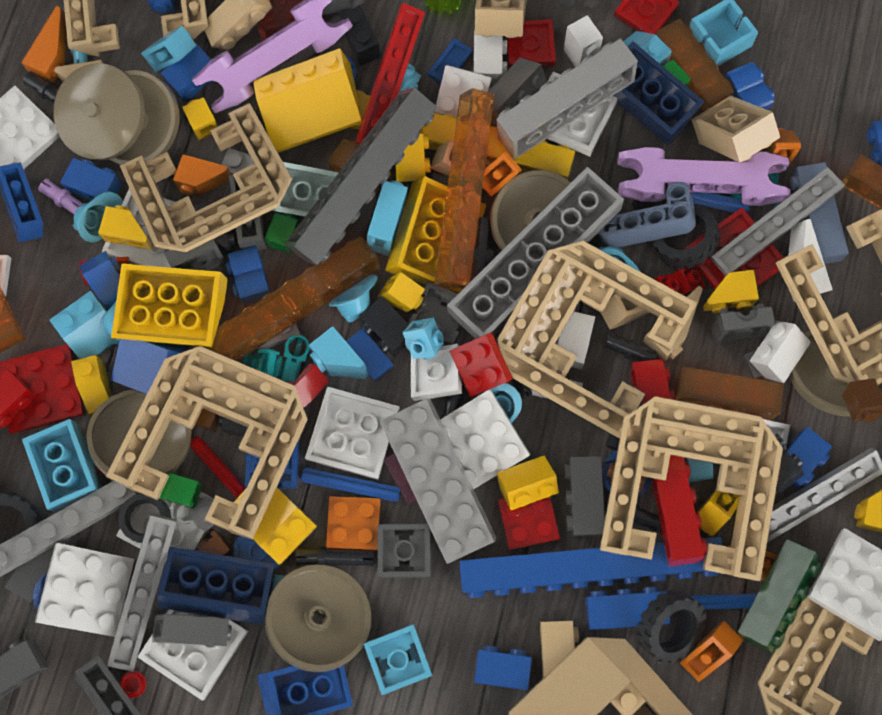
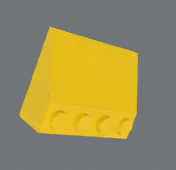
M340 48L253 81L256 100L268 136L277 153L362 123L363 119L351 64Z
M426 176L412 182L385 271L394 275L401 272L414 282L424 285L430 282L459 294L465 279L466 264L463 263V252L469 240L470 220L473 217H483L486 204Z
M122 264L111 338L212 347L225 303L228 279L221 272Z

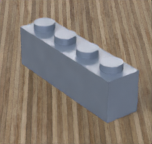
M826 162L796 167L789 178L791 190L796 192L827 168ZM832 196L802 220L811 219L824 264L841 262L849 254L835 197Z

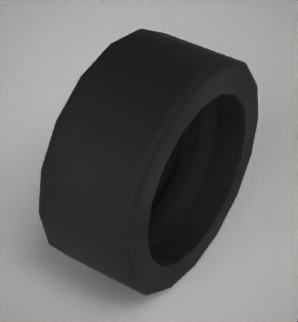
M141 493L127 499L120 508L118 517L119 526L123 534L137 543L143 542L145 534L135 531L130 522L131 513L140 504H152L158 509L161 516L172 518L170 508L162 499L155 500Z

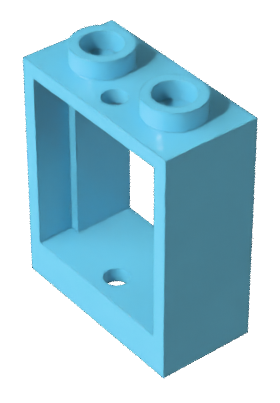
M385 181L383 183L368 230L366 250L390 256L406 204L408 187H405L402 183L398 181Z

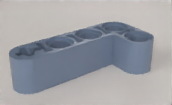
M684 182L672 183L666 192L667 204L615 215L597 233L603 246L618 248L686 234L692 231L696 220L694 202L688 185Z

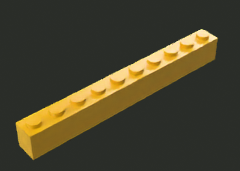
M356 90L363 119L370 96L360 90ZM434 112L432 121L427 126H422L424 134H428L429 149L436 151L438 146L451 140L491 162H494L505 151L509 154L499 140L497 127L494 126L488 128L472 120L462 121L449 114L440 115ZM361 123L350 128L359 130ZM544 140L514 161L522 169L519 174L534 170H545L561 175L568 180L575 151L565 145L556 146L548 144Z

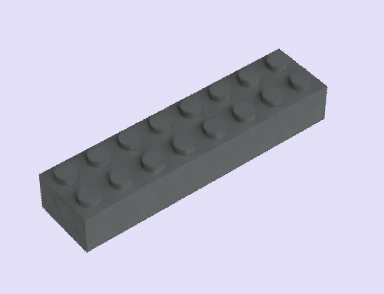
M415 87L400 91L284 245L307 263L318 265L319 262L324 263L331 254L329 249L332 245L339 243L345 236L346 232L344 229L349 223L353 224L360 216L361 212L359 210L363 204H368L376 194L374 190L378 184L382 185L389 178L390 172L388 171L394 164H399L404 158L405 153L403 151L406 147L413 145L420 136L418 132L422 126H427L434 118L433 112L437 106Z

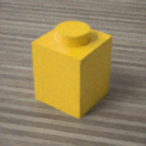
M204 97L194 99L182 107L198 140L211 135L210 130L218 127Z

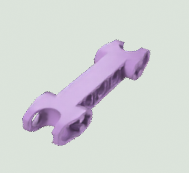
M304 0L290 11L296 21L234 60L228 51L221 53L210 60L192 78V81L196 86L211 80L223 86L224 93L211 105L214 113L237 106L254 94L255 91L249 83L309 45H312L316 53L332 46L353 26L350 20L347 18L334 24L327 23L322 19V11L332 0Z
M649 147L619 152L618 165L634 169L639 174L638 179L619 183L618 194L638 201L658 202L665 199V191L675 182L686 183L690 192L741 194L742 203L751 206L780 203L791 196L790 189L773 184L768 177V174L786 171L789 159L768 152L758 151L750 159L740 163L665 159V151L663 149Z

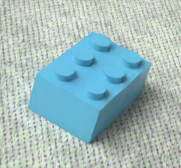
M68 419L22 439L47 510L57 513L102 487L78 423Z

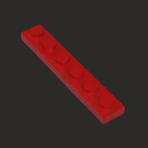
M405 3L400 5L355 141L356 143L361 144L398 95L425 14L424 11Z

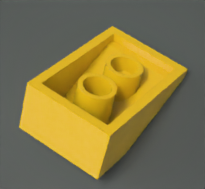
M277 487L253 539L280 565L311 534L317 525ZM245 491L233 503L239 505Z

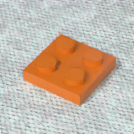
M329 497L326 548L378 551V524H380L381 499Z

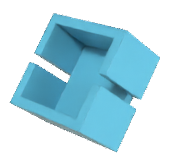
M724 0L694 17L687 32L698 49L703 47L702 54L713 69L752 47L758 31L746 16L742 18L739 24L743 11L734 0Z

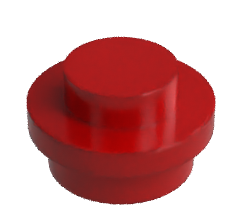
M130 671L123 675L120 680V686L128 698H137L145 692L147 681L141 672Z

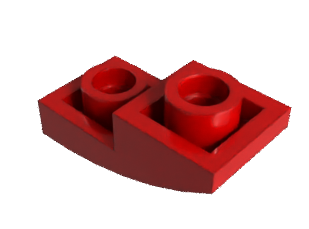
M696 267L679 269L673 274L654 278V280L683 296L690 295L698 286L702 289L706 288L702 276Z
M308 364L295 382L289 381L288 383L295 386L304 408L320 393L329 380L316 364Z

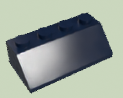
M632 41L627 47L638 60L635 80L613 96L618 98L617 102L669 146L685 130L705 101Z
M169 547L157 595L158 608L263 625L274 564Z

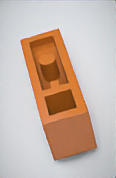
M55 7L22 61L23 66L28 72L32 71L45 81H51L53 84L59 78L55 72V67L65 66L67 30L65 14L61 7Z

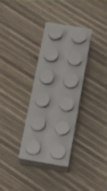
M621 38L614 43L612 41L607 43L599 53L594 56L589 55L585 57L580 65L574 69L569 68L560 75V78L554 82L545 83L534 95H527L514 108L502 111L496 119L499 140L514 160L632 84L635 80L638 60Z
M426 398L381 420L380 423L446 563L448 564L495 542V533L431 399Z

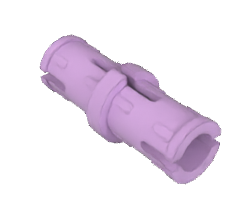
M49 179L43 180L46 185L42 182L39 185L38 191L52 199L56 206L64 207L72 214H75L77 208L84 204L71 196L70 191L67 189L62 190Z

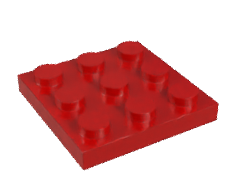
M740 208L718 224L720 240H718V249L714 250L715 254L755 224L743 208ZM705 234L699 237L694 242H692L687 247H685L684 250L692 248L699 244L704 238ZM770 244L735 272L754 270L756 285L759 287L780 272L776 262L784 257L773 244ZM709 257L704 264L694 265L714 290L726 277Z
M68 344L0 361V375L5 370H10L36 394L28 407L19 410L13 416V420L8 425L10 434L13 435L85 416L83 400L76 386L71 361H74L73 350Z

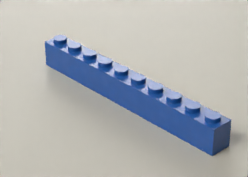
M721 537L705 538L706 545L707 543L722 545ZM664 542L655 543L652 560L601 551L600 548L460 561L462 594H468V598L484 597L483 592L494 591V596L510 595L509 590L520 589V594L536 592V587H546V591L562 590V585L572 584V589L588 588V583L598 582L599 587L614 585V580H624V584L640 583V578L650 577L651 582L666 581V576L676 575L677 580L693 578L692 573H702L703 577L719 576L718 572L702 569L704 558L700 563L669 567Z

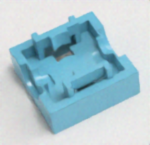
M414 624L364 643L381 695L433 676ZM407 650H408L409 654L411 655V661H409V657H408L407 653L405 652V651H407ZM376 658H378V660H379L381 669H382L383 674H384L383 677H382V674H381V672H380V669H379V666H378V663H377Z

